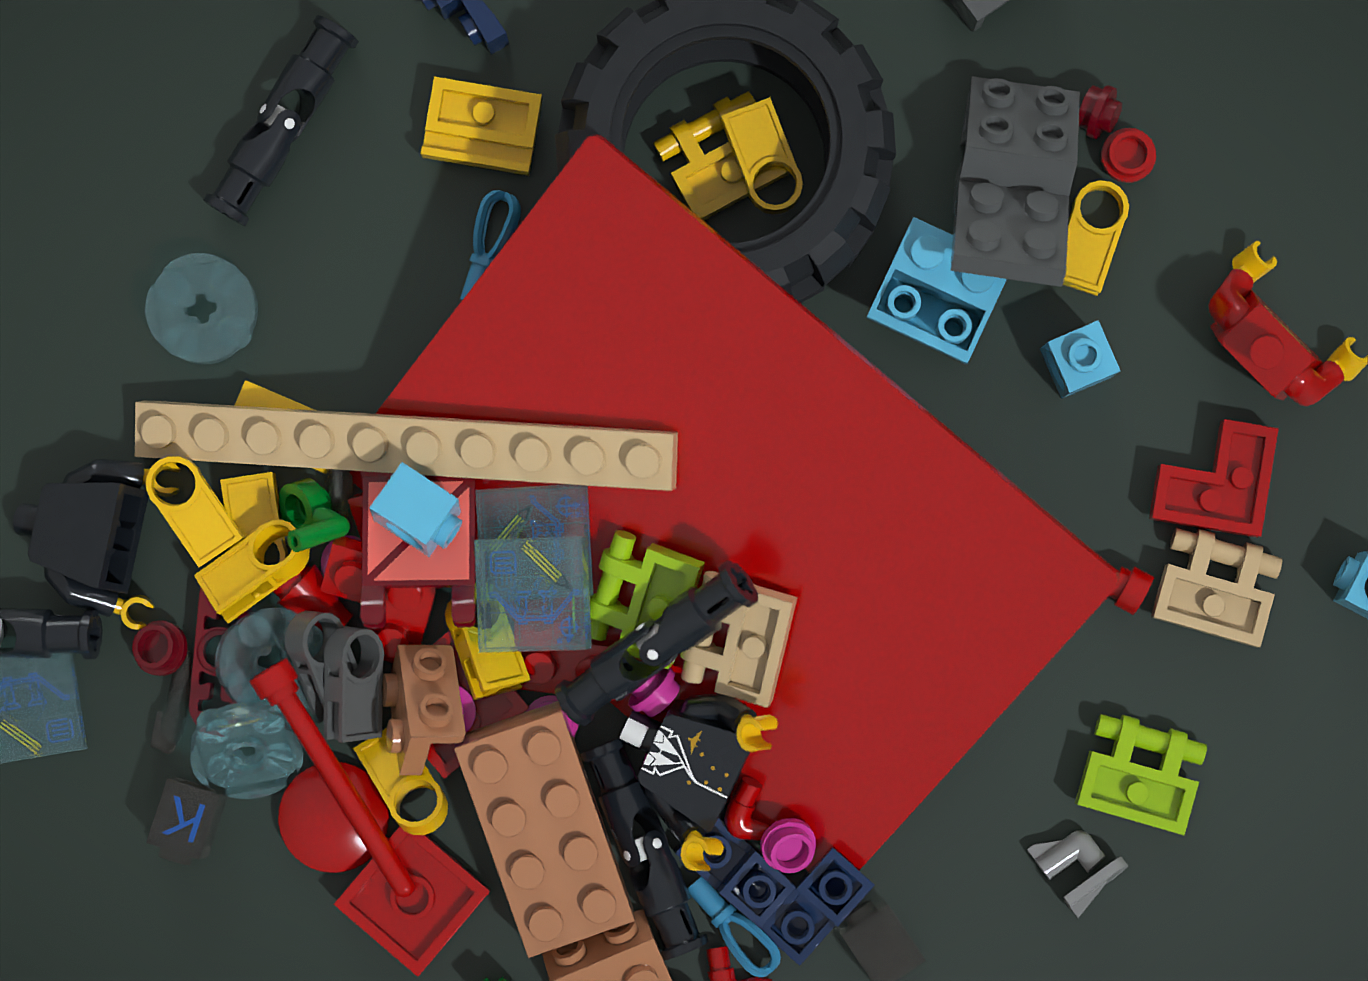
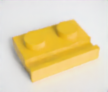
M434 76L421 156L427 159L530 176V166L543 97L541 94Z

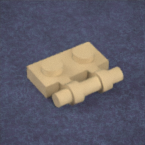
M1175 528L1170 542V549L1190 554L1188 566L1185 569L1171 564L1165 565L1150 618L1260 648L1275 594L1255 589L1254 585L1257 574L1277 579L1282 567L1283 558L1263 553L1262 546L1246 542L1242 547L1215 539V533L1203 529H1198L1196 533ZM1209 561L1236 567L1235 582L1206 575Z
M714 571L705 572L702 585L719 573ZM754 585L758 592L759 600L750 608L742 606L721 621L730 624L725 648L716 646L712 642L713 635H711L699 645L681 653V658L685 660L681 678L684 681L698 684L703 681L705 668L717 670L719 673L714 692L768 708L774 698L798 597Z

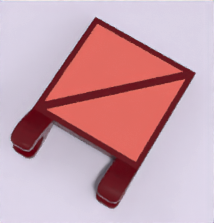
M424 476L458 498L461 509L458 518L463 520L452 542L445 549L438 545L431 556L428 557L373 520L369 507L391 477H363L360 617L365 628L380 629L386 625L385 588H452L451 616L454 626L470 628L475 625V478Z

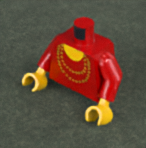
M1255 241L1233 258V270H1231L1212 296L1209 303V313L1215 322L1210 327L1223 347L1274 398L1283 401L1289 396L1300 406L1313 405L1343 381L1353 380L1368 364V355L1365 358L1355 355L1350 346L1356 339L1349 337L1330 355L1327 361L1323 362L1252 290L1254 282L1277 265L1275 256L1266 262L1259 257L1257 247L1261 242Z

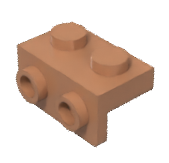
M398 645L391 673L383 674L382 705L383 707H391L392 719L388 721L387 748L389 753H397L399 775H422L431 744L462 743L466 732L454 650L450 645Z
M643 910L633 912L634 922L542 953L549 981H673L662 958Z

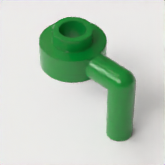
M303 478L288 483L281 488L278 501L282 519L290 522L296 528L287 535L288 544L294 552H300L345 536L349 532L350 524L348 519L332 510V503L328 492L315 480Z

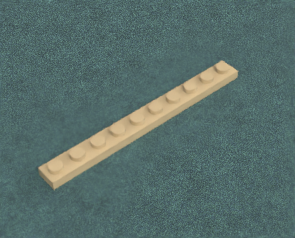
M149 400L135 402V457L163 459L169 456H182L192 461L394 473L403 462L421 475L667 491H672L676 488L678 432Z

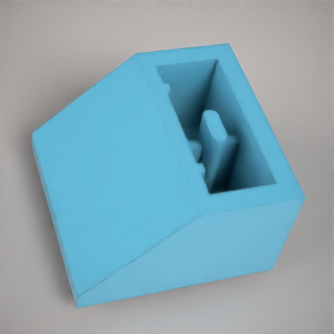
M913 217L866 318L967 365L1007 279L950 271L953 235Z

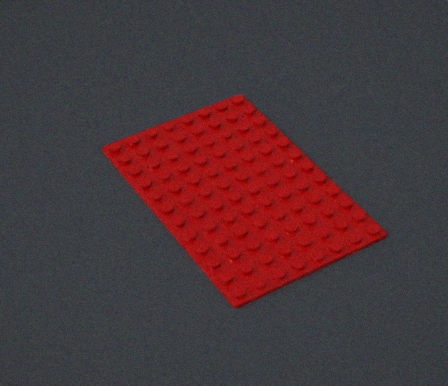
M598 134L588 137L375 413L678 432L676 488L672 491L475 478V531L484 555V542H487L485 493L585 487L591 593H587V604L590 595L597 593L603 573L599 568L603 550L610 548L616 530L627 531L636 536L631 553L636 560L643 562L647 548L654 543L705 562L697 589L702 586L705 572L714 571L719 573V567L727 560H730L733 563H737L748 574L754 585L798 597L772 703L767 708L738 699L754 710L757 716L771 715L777 719L776 729L761 730L763 740L771 743L772 747L767 750L750 752L730 796L735 794L743 776L753 778L762 784L760 793L755 801L756 808L751 815L753 819L770 826L786 818H795L807 823L816 838L813 859L804 868L808 872L832 847L860 870L1114 591L1119 583V574L1111 565L612 143ZM340 470L362 491L363 477H392L394 474ZM584 488L552 490L554 516L562 523L586 522ZM551 490L519 492L520 511L531 505L534 507L528 525H533V520H536L539 524H552V519L532 503V495H537V501L552 513ZM518 492L486 494L488 527L507 526L519 512ZM566 494L573 497L576 504L577 501L582 504L569 517L563 515L559 508H557L559 501L566 497ZM566 499L562 500L561 505H567ZM568 499L569 505H574V501ZM561 507V510L567 513V507ZM569 507V513L573 512L575 507ZM528 510L520 513L525 519H527ZM535 522V531H536V536H537V535H538V525H537L536 522ZM586 523L565 524V533H562V540L585 539V553L587 557ZM526 526L521 532V541H528L529 539L531 541L553 540V533L540 534L537 539H534L533 526ZM540 526V532L557 531L556 526ZM505 528L488 529L489 542H494ZM554 533V540H557V533ZM520 534L514 541H520ZM584 540L563 541V550L566 549L567 558L584 557ZM550 541L533 542L541 551L551 550ZM555 541V550H558L557 541ZM559 541L560 553H561V541ZM512 543L506 551H515L517 553V543ZM518 543L519 560H521V547L520 543ZM485 544L486 564H487V567H488V570H489L488 551H487L488 545ZM522 550V560H529ZM551 552L544 553L548 558H551ZM552 552V558H558V552ZM503 553L501 557H512V559H495L493 557V562L516 561L514 553ZM584 558L564 559L558 568L565 575L585 574ZM586 558L587 592H589L588 559ZM531 561L523 562V576L544 575ZM519 562V576H522L521 562ZM490 563V577H498V574L493 573ZM493 563V569L495 572H497V567L499 565L497 563ZM507 564V565H501V566H500V567H513V568H514V571H515V569H516V565H515V564ZM485 575L476 578L475 583L485 584ZM566 576L569 582L577 583L576 589L586 592L585 576ZM527 577V578L541 579L542 577ZM563 577V578L560 580V581H563V582H567L566 579H565V577ZM498 578L491 579V587L501 596L515 595L514 591H517V589L501 590L498 586ZM500 578V586L502 588L517 587L518 578H515V584H513V578H510V585L508 578H506V585H504V578ZM623 580L617 599L622 605L630 606L636 584ZM586 593L576 595V610L586 609ZM503 597L516 611L517 597ZM576 611L575 619L582 626L576 636L587 637L585 635L587 626L585 611ZM507 613L514 621H516V618L511 613ZM721 622L722 627L713 634L712 642L716 646L725 648L730 624ZM609 626L605 640L618 641L622 630ZM679 653L670 668L675 672L674 680L680 685V690L675 699L662 712L650 718L662 723L668 710L676 700H685L693 695L716 693L714 691L719 671L705 668L702 683L696 684L684 681L681 678L685 660L681 658V653ZM632 693L621 701H610L628 718L633 711L628 705Z

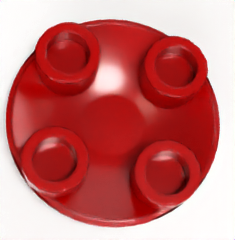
M340 762L386 836L389 824L388 806L371 777L359 767ZM315 765L296 776L282 796L278 814L282 839L292 855L312 869L330 873L349 871L368 861L372 857Z

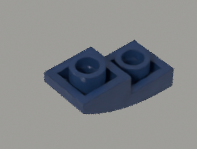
M421 0L427 11L437 6L444 20L464 9L465 14L458 17L461 26L474 46L483 41L491 55L509 45L506 31L483 0Z
M719 818L711 832L705 830L704 837L717 838L722 841L724 845L721 855H709L703 851L704 860L710 865L711 869L710 871L696 872L761 929L797 886L779 870L770 867L763 856L747 841L733 837L728 832L725 822ZM678 844L673 851L681 858L682 846Z
M833 847L796 884L797 887L761 928L799 966L835 926L838 927L875 886L874 883Z

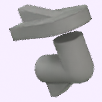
M1083 830L1074 831L1063 840L1034 844L1027 849L1049 880L1076 860L1089 873L1106 857L1093 838ZM1122 857L1115 859L1064 896V902L1079 919L1103 887L1128 867V864Z

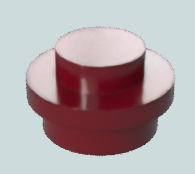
M1093 85L1086 93L1079 110V127L1087 130L1088 137L1098 139L1103 131L1111 133L1116 126L1123 105L1121 101L1116 100L1117 88L1106 85L1102 89Z
M160 620L151 622L136 634L132 645L133 655L138 666L148 674L155 676L172 674L180 668L187 655L185 634L177 625L171 622Z

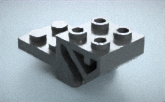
M971 77L960 146H965L963 161L958 166L954 187L953 213H955L950 271L1059 287L1063 286L1067 266L1069 194L1078 160L1080 92L1064 90L1055 86L1043 87L1009 82L1000 78Z

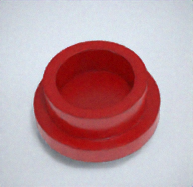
M1122 128L1113 132L1106 139L1101 149V163L1104 170L1111 178L1123 183H1134L1142 180L1153 169L1156 161V149L1153 141L1146 133L1135 128Z

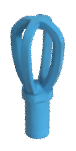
M494 190L485 195L480 203L473 234L474 253L471 254L469 260L472 263L460 297L461 300L464 299L517 228L521 216V206L518 199L510 193ZM500 200L505 201L509 205L507 219L495 245L489 253H485V236L491 210L496 202Z
M701 876L688 888L691 897L712 919L711 923L716 928L719 927L722 938L729 950L747 972L756 977H766L779 966L781 956L777 945L751 920L736 913L737 909L732 904L728 905L709 882ZM731 921L749 931L768 949L771 958L767 965L758 967L751 962L731 933L728 925Z

